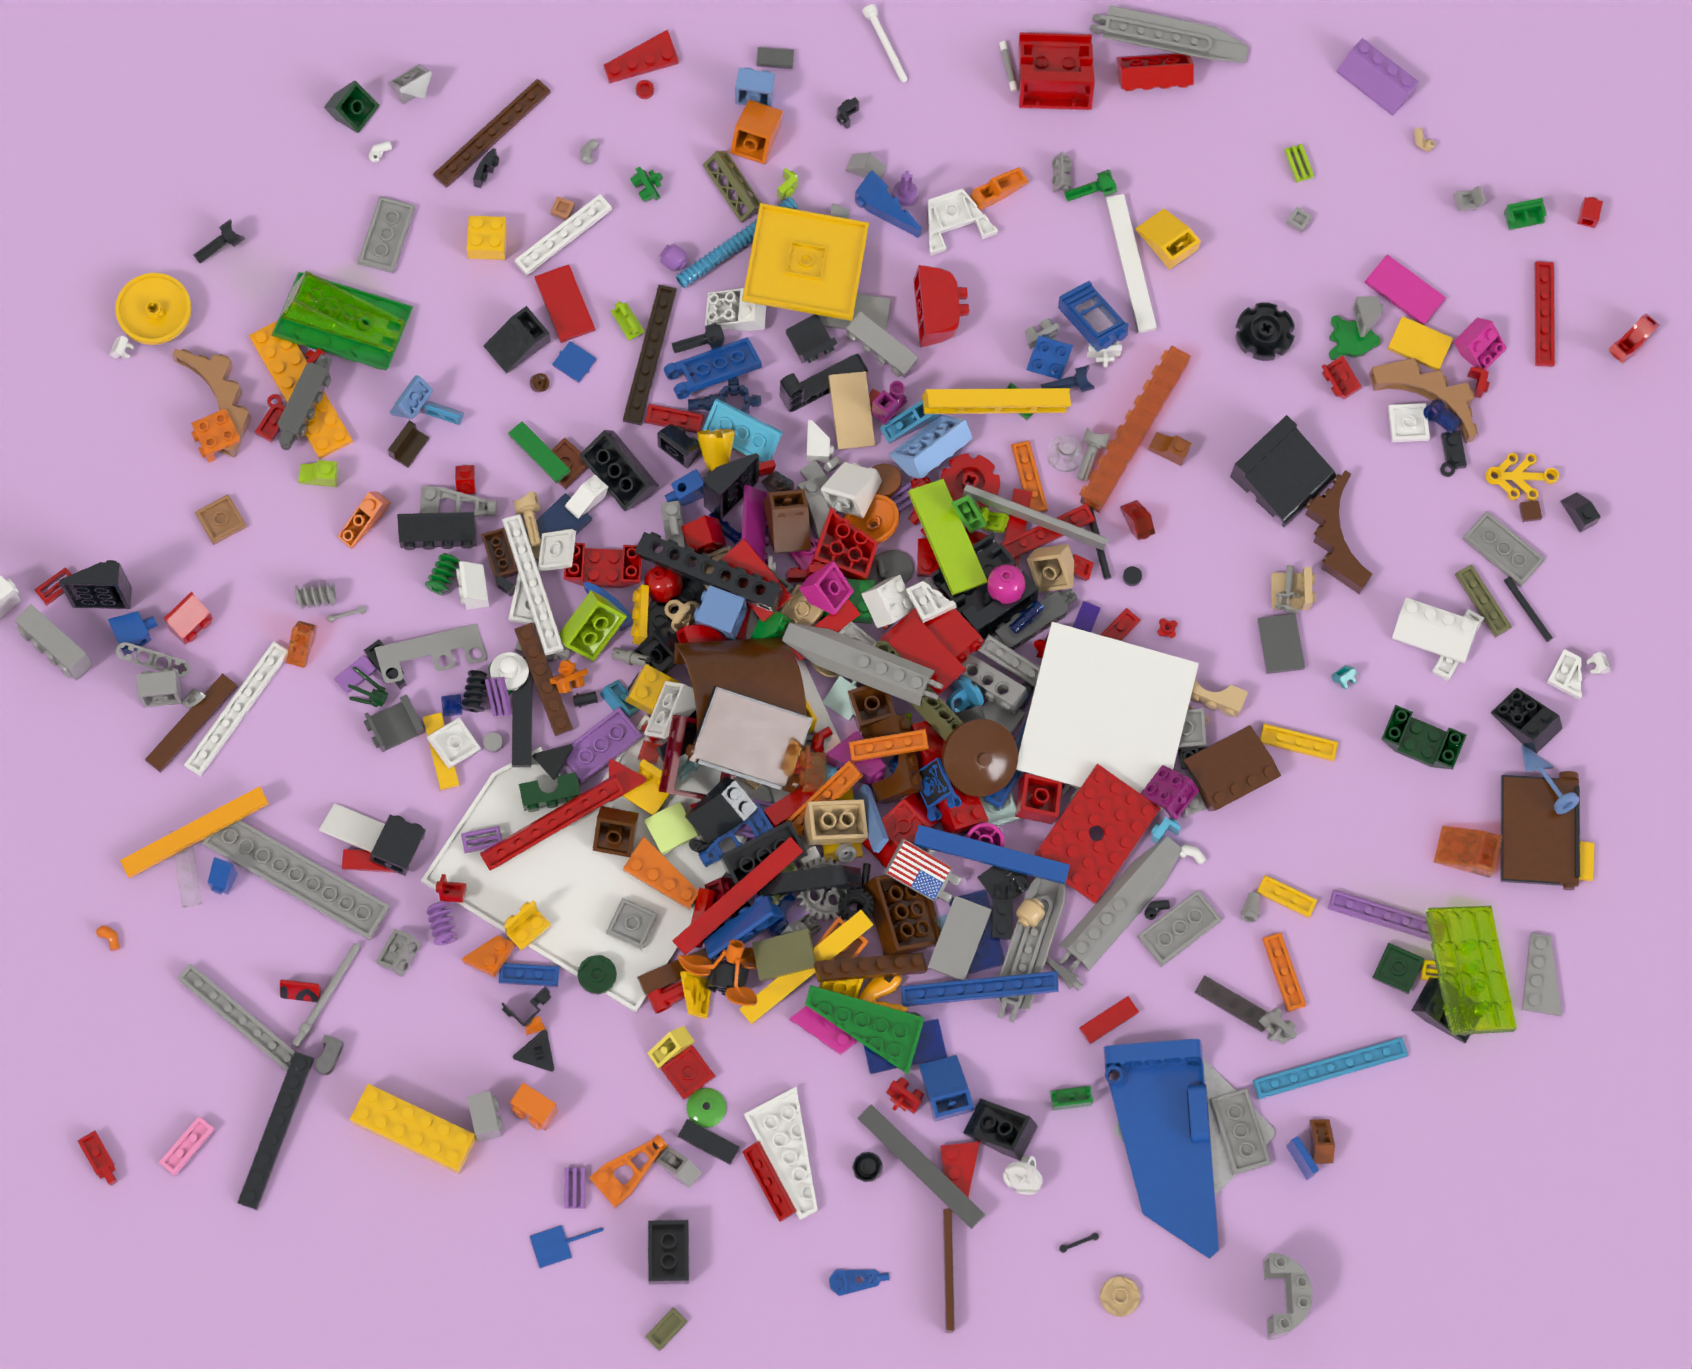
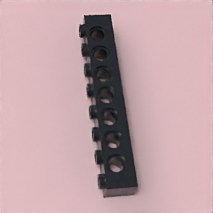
M644 532L635 550V554L643 560L707 586L710 585L743 597L746 602L775 613L784 594L780 587L781 585L775 581H764L762 576L755 573L749 575L743 568L737 566L732 568L729 566V563L723 560L715 561L712 559V556L702 552L701 555L695 553L693 548L678 546L676 541L661 539V536L654 532L650 534ZM663 547L660 553H655L656 548ZM674 554H680L677 560H672ZM697 560V564L694 567H689L691 561ZM714 567V571L711 574H706L708 568ZM731 574V578L728 581H723L725 575ZM742 582H749L745 588H740ZM759 589H766L764 594L757 595Z

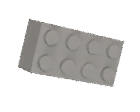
M32 604L15 619L18 625L16 629L20 632V635L27 642L31 641L34 648L39 653H44L55 667L58 665L61 672L67 678L73 677L77 681L93 665L87 653Z

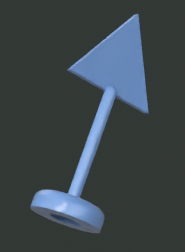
M1522 744L1525 771L1539 770L1559 797L1554 804L1556 813L1564 814L1572 810L1578 804L1579 797L1573 792L1563 795L1544 770L1554 766Z

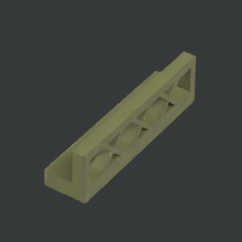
M716 151L703 164V167L739 221L745 222L753 213H758L761 202L728 152ZM714 161L718 164L717 172H714L710 167ZM721 175L726 176L727 186L722 185ZM731 189H734L737 193L736 201L730 197ZM741 204H744L748 209L744 215L740 212Z

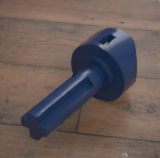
M1089 365L1075 368V376L1040 384L1041 389L1073 388L1078 386L1081 393L1093 390L1095 387L1087 380Z

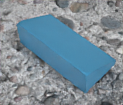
M431 401L423 405L425 414L460 425L464 416V412Z
M619 680L605 686L600 693L601 697L613 711L620 707L629 719L640 711V709L625 702L629 692Z

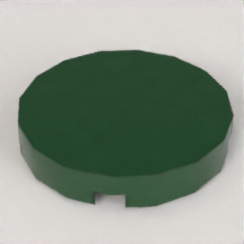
M603 955L587 957L581 962L577 977L580 986L590 994L600 995L608 992L614 986L617 972L615 965L609 958Z

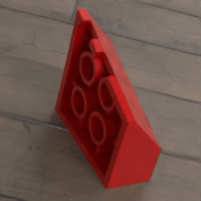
M830 507L811 563L822 562L823 564H828L834 561L844 577L866 580L879 543L861 529H857L849 520L841 517Z

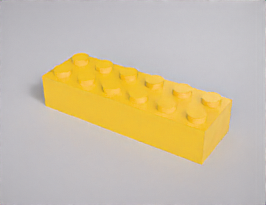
M367 1084L349 1119L352 1124L457 1174L460 1173L477 1139L475 1134L370 1084Z

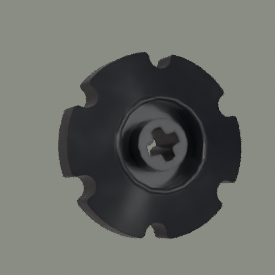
M1256 303L1255 309L1247 307L1240 314L1236 323V328L1240 331L1236 332L1235 338L1240 349L1244 353L1252 352L1253 358L1256 360L1271 361L1275 359L1276 354L1283 356L1288 352L1294 341L1295 336L1291 334L1295 329L1292 317L1286 310L1278 311L1277 305L1273 303Z

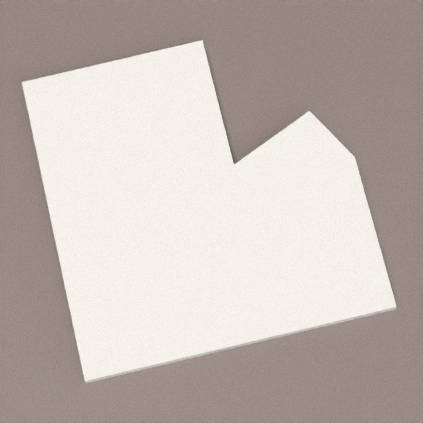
M646 715L637 726L643 738L615 760L637 773L639 771V764L643 759L661 771L664 763L656 751L657 747L663 745L662 739L652 744L641 730V727L650 720V717ZM539 747L532 751V756L534 753L542 752V748ZM685 754L680 757L675 789L708 794L719 783L721 771L689 761L688 756ZM533 757L532 767H512V763L491 774L421 879V882L435 891L436 883L440 881L442 874H446L447 882L466 883L467 890L463 903H455L504 933L506 919L511 915H517L524 903H530L534 900L538 911L548 920L551 926L534 940L528 948L576 977L578 976V968L581 962L587 957L603 955L609 958L615 965L617 977L614 986L604 994L637 1013L647 995H644L637 977L670 962L678 949L672 940L691 924L696 901L691 909L688 910L623 871L629 857L592 851L596 820L600 807L490 871L480 855L484 850L464 853L461 833L499 826L503 840L558 808L542 807L536 812L524 811L519 784L538 780L539 788L545 793L554 792L558 787L557 778L553 780ZM609 770L602 781L609 778ZM736 776L735 781L751 799L767 802L773 801L767 787L761 785L758 789L753 790L740 780L741 777ZM670 794L658 812L681 802L688 813L691 810L690 804L699 802L701 799ZM623 796L613 802L609 801L602 805L639 813L632 854L643 836L660 852L644 821L652 815ZM497 832L466 838V841L497 835ZM700 835L696 837L697 839L704 841V839ZM736 836L737 840L741 843H745L748 840L746 837ZM727 837L719 844V848L724 853L736 847L731 837ZM498 840L468 845L467 847L497 842ZM689 842L683 846L679 845L666 854H662L698 891L699 887L705 888V884L718 878H723L727 873L721 860L713 862V864L706 868L698 856L699 853L690 849ZM707 853L708 856L710 857V859L712 860V858H713L712 854H711V853ZM622 898L658 913V917L642 950L606 934Z

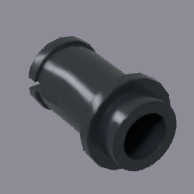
M596 691L584 694L576 693L573 696L575 707L579 706L581 708L583 705L598 703Z

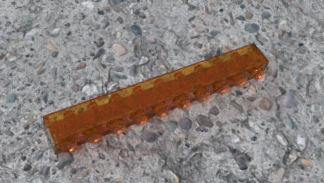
M1172 345L1169 350L1165 349L1160 358L1162 360L1161 364H1156L1151 373L1154 376L1151 381L1147 379L1142 388L1145 391L1142 396L1138 394L1133 403L1136 406L1133 411L1129 409L1124 418L1127 421L1124 426L1120 424L1115 433L1118 436L1115 441L1111 440L1106 449L1109 451L1106 456L1102 455L1099 459L1097 471L1093 470L1088 478L1090 483L1088 486L1084 485L1079 493L1081 495L1080 503H1087L1088 507H1093L1094 511L1100 513L1189 364L1191 355Z

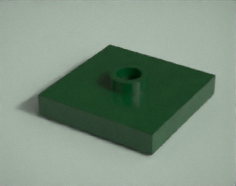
M1388 942L1372 979L1409 995L1424 958Z

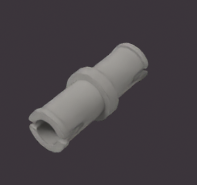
M614 647L613 651L616 653H611L612 659L624 661L628 665L644 666L647 664L646 662H651L650 656L638 654L634 650L627 651Z

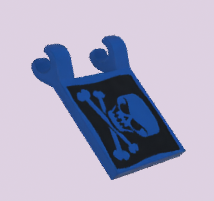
M936 758L919 770L923 790L920 793L927 807L929 821L942 818V813L935 805L947 798L949 808L959 807L962 804L961 799L952 788L940 758Z

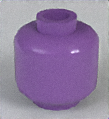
M667 244L659 255L661 257V264L671 271H676L678 268L682 270L687 263L685 259L687 256L686 251L676 244H671L670 246Z

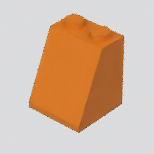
M748 100L735 125L730 153L765 165L781 125L783 111Z

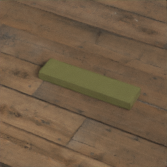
M1471 564L1455 573L1456 578L1475 608L1484 617L1483 620L1493 636L1496 638L1510 630L1512 626L1473 565Z

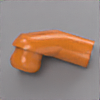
M107 925L97 928L96 935L99 938L104 937L108 939L110 951L120 949L118 934L115 930Z

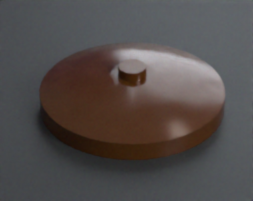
M977 718L961 723L949 734L943 746L942 765L950 783L959 791L971 796H988L1000 791L1010 782L1017 768L1018 750L1013 736L1004 726L989 719Z

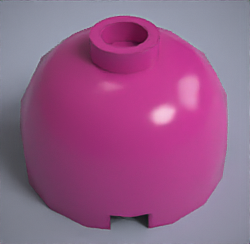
M1009 564L1000 565L994 568L989 575L987 581L988 592L994 600L1001 601L1003 604L1013 603L1019 600L1025 591V577L1016 566Z
M978 823L967 834V838L1001 847H1004L1005 844L1004 834L993 823Z

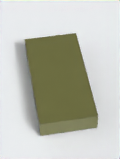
M673 1307L645 1338L657 1350L661 1351L688 1321Z

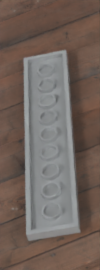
M241 820L212 834L202 842L207 848L368 940L372 938L390 909V905Z

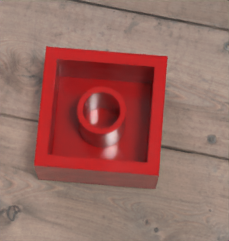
M1025 773L1019 781L1015 817L1053 824L1059 816L1062 782Z

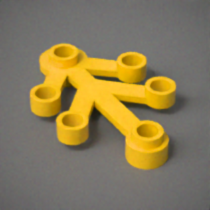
M1515 453L1508 454L1506 460L1499 467H1490L1485 473L1486 481L1492 485H1499L1508 493L1507 497L1511 501L1517 500L1520 492L1518 489L1512 488L1505 480H1512L1526 493V498L1529 501H1535L1538 497V491L1531 488L1524 480L1544 481L1547 484H1554L1559 478V472L1554 468H1548L1544 473L1524 472L1537 461V457L1533 453L1527 454L1524 461L1512 472L1504 471L1509 466L1517 463L1518 456ZM1509 457H1513L1515 461H1510ZM1528 457L1533 458L1534 461H1528ZM1491 474H1495L1497 478H1492ZM1551 475L1553 480H1549L1547 476ZM1511 492H1515L1517 496L1513 497ZM1529 493H1534L1535 497H1531Z

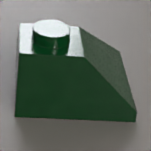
M354 80L334 93L324 106V109L335 120L359 133L380 105Z

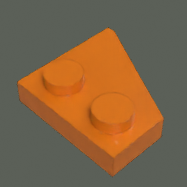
M497 935L464 956L462 961L464 964L495 978L515 948V944Z

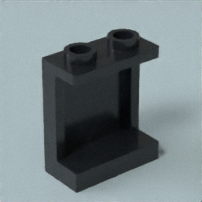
M390 814L370 854V861L406 876L420 842L425 837L426 829L417 823L412 824L405 821L401 816Z

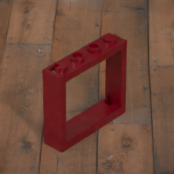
M672 715L658 792L703 799L707 794L675 789L686 723L697 725V719ZM721 771L720 781L725 776L735 780V775Z

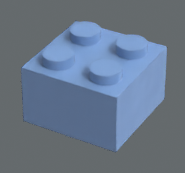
M749 67L739 68L735 85V104L746 105L748 100H752L772 107L775 92V74L767 70L756 71Z

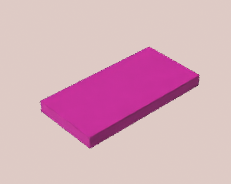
M1388 254L1364 282L1422 325L1427 323L1446 299L1445 296Z

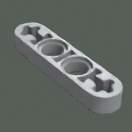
M126 642L120 643L116 648V654L119 658L161 671L169 669L171 659L175 660V665L184 663V667L187 668L186 672L182 671L181 674L178 673V669L172 668L173 671H176L178 677L186 676L190 671V665L187 661ZM126 645L128 650L134 652V648H137L135 660L130 659L132 657L130 654H126L123 657L119 649L124 648ZM141 651H146L149 654L147 662L139 661L138 654ZM165 657L168 660V665L165 668L158 667V658Z

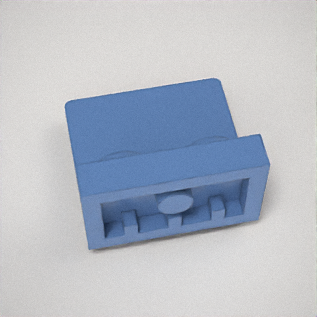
M415 375L395 402L390 414L413 419L418 415L422 405L429 399L433 389L420 376Z

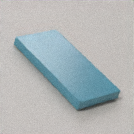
M719 399L714 401L703 427V430L709 431L732 429L735 434L733 449L747 456L757 453L759 455V462L772 460L783 434V431Z

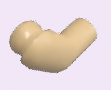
M1422 128L1414 129L1416 146L1425 152L1432 151L1435 147V142L1424 139Z

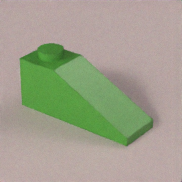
M969 494L952 502V506L970 533L987 525L979 505Z

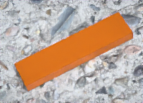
M1030 441L1011 444L1022 490L1032 491L1030 509L1038 512L1048 511Z
M926 729L849 742L852 762L929 749Z
M1282 933L1263 937L1262 941L1286 1011L1290 1012L1306 1007L1307 1005Z

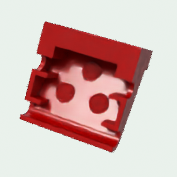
M1019 32V108L1092 110L1095 84L1093 46L1091 44L1092 34Z

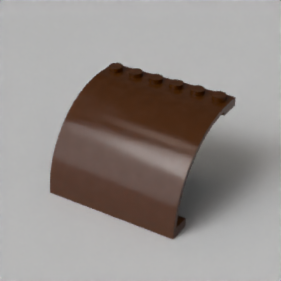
M782 637L675 644L674 663L686 664L691 678L696 704L697 731L714 686L807 716L804 685L800 669L793 651L788 644L782 641ZM805 742L800 754L805 753Z

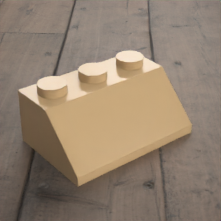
M864 800L807 802L804 820L805 844L862 843L868 838Z

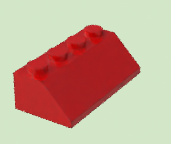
M1172 53L1116 57L1119 85L1125 91H1134L1137 88L1151 90L1153 87L1169 89L1171 86L1186 88L1189 85H1194V63L1188 55Z

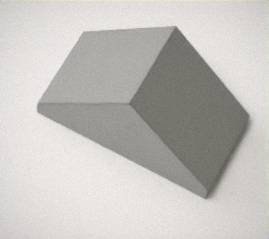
M870 152L852 154L846 167L847 172L866 178L868 173L873 170L882 179L886 170V166Z

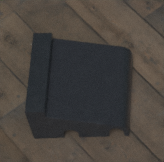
M1287 415L1235 463L1230 478L1246 493L1251 491L1257 498L1256 502L1272 517L1278 516L1282 521L1283 527L1287 526L1305 508L1311 498L1315 499L1336 477L1335 471L1296 428L1297 424Z
M993 532L973 545L987 581L992 570L1000 565L1009 564L1017 567L1016 560L1002 544L999 545L996 542ZM939 568L931 574V578L946 599L956 603L955 609L981 635L983 641L988 634L991 636L995 633V628L1003 622L1008 623L1019 612L1021 614L1024 613L1032 603L1036 602L1038 604V587L1024 570L1022 573L1025 577V591L1019 600L1008 604H1003L996 599L994 600L988 592L987 583L952 595L941 569Z

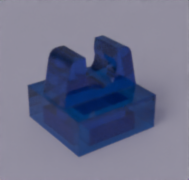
M460 694L441 696L443 717L463 715L460 708L462 707Z

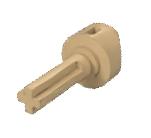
M528 492L521 499L513 500L516 514L524 516L530 546L534 547L540 546L541 543L535 518V512L539 511L540 504L537 493Z

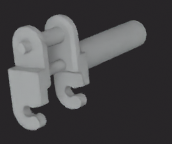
M1287 565L1285 594L1282 592L1276 594L1278 604L1275 605V608L1278 610L1284 609V612L1299 613V609L1294 610V608L1289 606V598H1300V594L1297 593L1295 595V592H1292L1294 566ZM1282 598H1286V605H1282Z

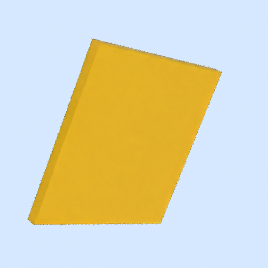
M760 203L742 301L852 321L869 222Z

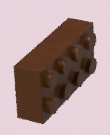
M500 528L481 534L494 578L496 579L499 575L503 578L517 575L518 570L505 529Z

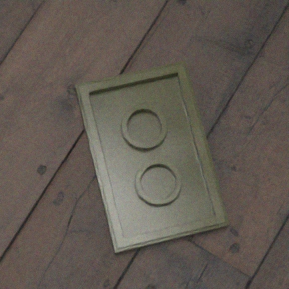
M808 928L752 943L758 977L761 982L814 968L816 959L810 929Z

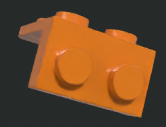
M226 409L191 423L194 429L191 432L194 441L200 442L201 447L198 448L202 458L206 457L209 463L216 460L213 453L240 441L237 430Z

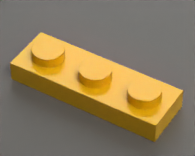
M643 584L633 592L632 596L634 608L631 614L633 619L631 636H633L632 644L640 645L647 638L649 586Z

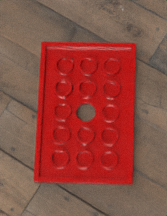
M1097 763L1034 855L1069 864L1066 884L1095 904L1161 808ZM1093 826H1099L1103 830V837L1099 841H1094L1090 838L1089 830Z

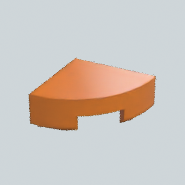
M540 1016L531 1019L532 1023L526 1024L524 1027L526 1035L545 1030Z

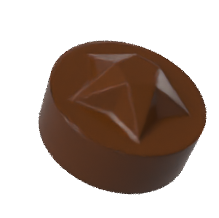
M543 373L535 374L530 379V386L535 392H544L549 387V379Z

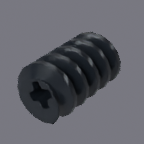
M479 670L468 671L469 677L466 679L468 684L465 685L466 692L463 693L465 699L462 700L463 706L460 707L461 709L474 713L485 711L480 705L487 703L482 699V697H488V694L483 692V690H487L485 685L487 673Z

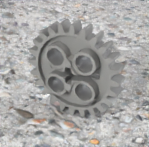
M825 857L820 858V862L815 858L813 859V864L809 861L806 863L807 868L802 866L800 870L839 865L840 861L838 860L833 864V858H829L827 862ZM826 888L828 891L825 893L824 889L812 890L817 895L816 901L810 898L811 891L798 892L799 895L794 897V899L801 900L798 907L804 905L803 913L809 910L810 917L816 914L817 920H820L823 916L824 921H827L830 915L833 920L836 919V914L839 916V897H842L843 892L847 894V890ZM829 896L835 898V905L829 903ZM822 898H823V906L820 905V902H821Z

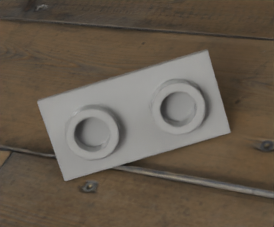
M1061 152L1052 160L1053 192H1056L1059 188L1063 192L1071 188V175L1065 174L1071 172V159L1068 155L1063 156V152Z

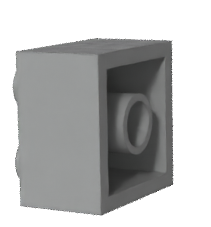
M163 669L161 672L154 673L153 671H143L141 674H136L137 695L144 708L182 704L181 681L175 670Z
M491 1091L467 1096L477 1141L501 1137L500 1131L504 1130L501 1116L496 1114V1111H500L496 1095L492 1096Z

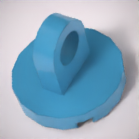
M960 676L952 683L953 692L946 700V705L955 713H959L965 708L970 709L983 705L984 703L979 687L977 685L973 686L971 684L972 680L966 676ZM957 698L958 704L954 707V701Z

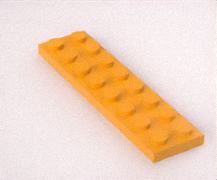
M275 321L250 334L249 338L285 401L288 403L307 362L297 344L271 336L277 323ZM324 391L323 399L320 404L317 403L314 418L309 420L307 424L308 429L305 434L319 460L353 443L352 438Z

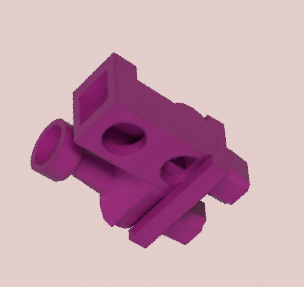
M900 381L892 382L889 389L890 393L888 394L883 390L872 403L871 414L884 425L908 402L907 397L903 394L904 384Z

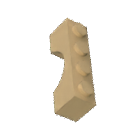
M1195 677L1190 700L1204 703L1206 707L1212 710H1221L1226 716L1238 717L1248 692L1233 685L1220 692H1210L1202 688Z

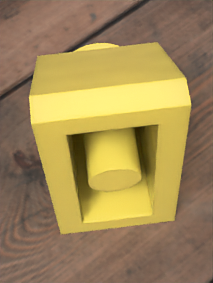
M682 1026L670 1031L647 1054L659 1069L695 1041L687 1029Z

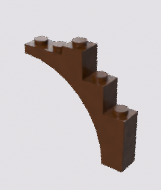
M1345 470L1342 475L1338 474L1332 482L1335 485L1332 489L1327 488L1323 496L1318 494L1315 499L1311 498L1305 506L1307 508L1305 515L1319 524L1314 532L1316 537L1313 542L1328 551L1322 560L1324 562L1322 569L1360 594L1370 580L1372 573L1361 565L1351 553L1340 527V499L1343 489L1351 476Z

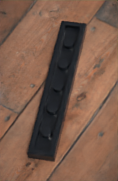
M530 670L526 682L519 689L513 691L512 767H532L533 678Z

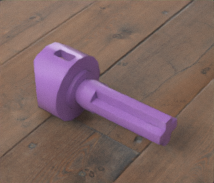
M905 171V174L901 175V181L897 182L893 188L892 197L896 196L901 206L914 205L917 200V187L912 182V174H909V171Z

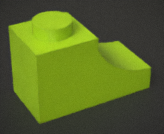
M318 460V462L312 464H301L298 482L299 484L337 487L338 464L334 461Z

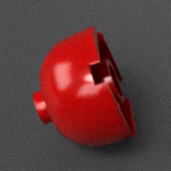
M655 565L648 570L644 579V585L649 586V596L653 601L663 603L671 601L670 598H673L675 595L677 597L681 593L683 580L680 574Z

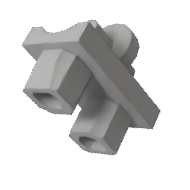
M1046 318L1040 322L1042 331L1037 332L1034 326L1027 328L1025 335L1028 340V348L1032 349L1036 344L1038 336H1042V334L1048 335L1049 339L1057 341L1055 336L1058 335V329H1060L1058 323L1053 324L1049 318Z
M1275 1007L1267 1014L1261 1016L1258 1021L1269 1032L1267 1036L1269 1041L1276 1039L1285 1044L1290 1039L1296 1038L1297 1033L1294 1031L1296 1025L1289 1020L1284 1022L1281 1019L1282 1011Z

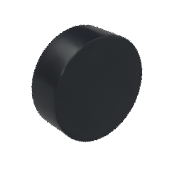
M1135 566L1126 568L1123 573V581L1128 586H1136L1142 579L1141 570Z

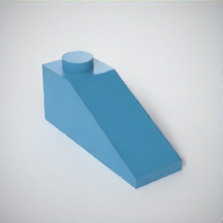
M923 400L890 420L886 425L881 426L880 429L890 444L926 426L940 417L941 414H924Z

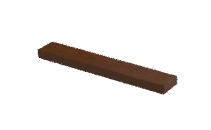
M222 673L204 693L206 695L205 698L183 716L146 757L145 761L161 773L238 687L237 684Z
M944 1209L945 1333H953L952 1210Z

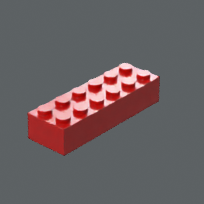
M927 721L911 725V731L926 729L929 749L916 751L919 770L936 758H940L942 762V750L945 740ZM953 785L952 788L961 799L962 804L959 807L949 808L946 798L935 805L942 813L940 822L944 832L958 835L970 831L978 823L988 821L980 798L965 794Z

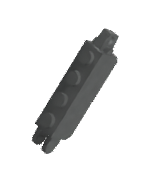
M321 354L315 364H306L278 421L281 431L279 443L282 449L289 450L292 448L291 446H293L295 440L299 441L301 436H305L308 429L307 424L309 420L314 418L315 407L317 403H321L324 395L323 391L331 382L329 373L332 363L331 357Z
M1071 588L1061 593L1056 591L1053 594L1052 592L1046 594L1038 604L1036 602L1032 603L1024 613L1021 614L1019 612L1008 623L1003 622L995 628L993 638L1015 650L1051 626V622L1057 623L1065 618L1068 607L1077 600L1076 594Z

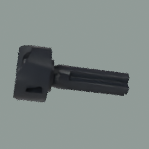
M231 219L219 227L222 235H219L193 254L199 263L221 249L227 242L235 247L245 240L244 236L236 234L232 230Z
M716 323L706 325L705 334L671 343L674 353L706 345L707 343L711 346V349L721 347L725 339L721 325Z

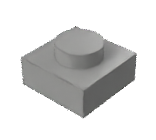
M1296 207L1286 224L1302 233L1312 219V216Z

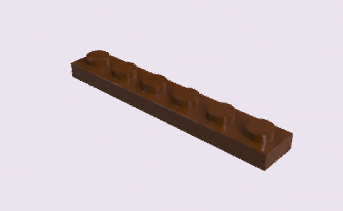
M533 623L515 628L516 637L528 664L554 736L572 731L573 727L558 692L557 685L550 683V678L553 675Z
M923 952L822 960L814 963L818 982L924 974L927 972Z

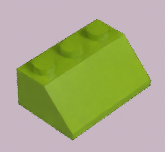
M591 590L560 631L559 636L565 647L595 661L627 616L605 597Z

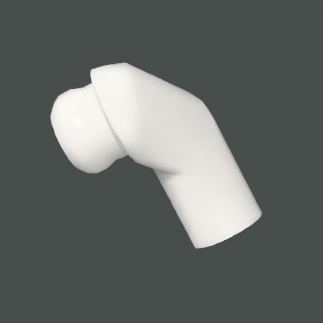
M1188 844L1181 846L1182 850L1179 855L1182 858L1187 855L1192 856L1199 865L1207 860L1198 847Z

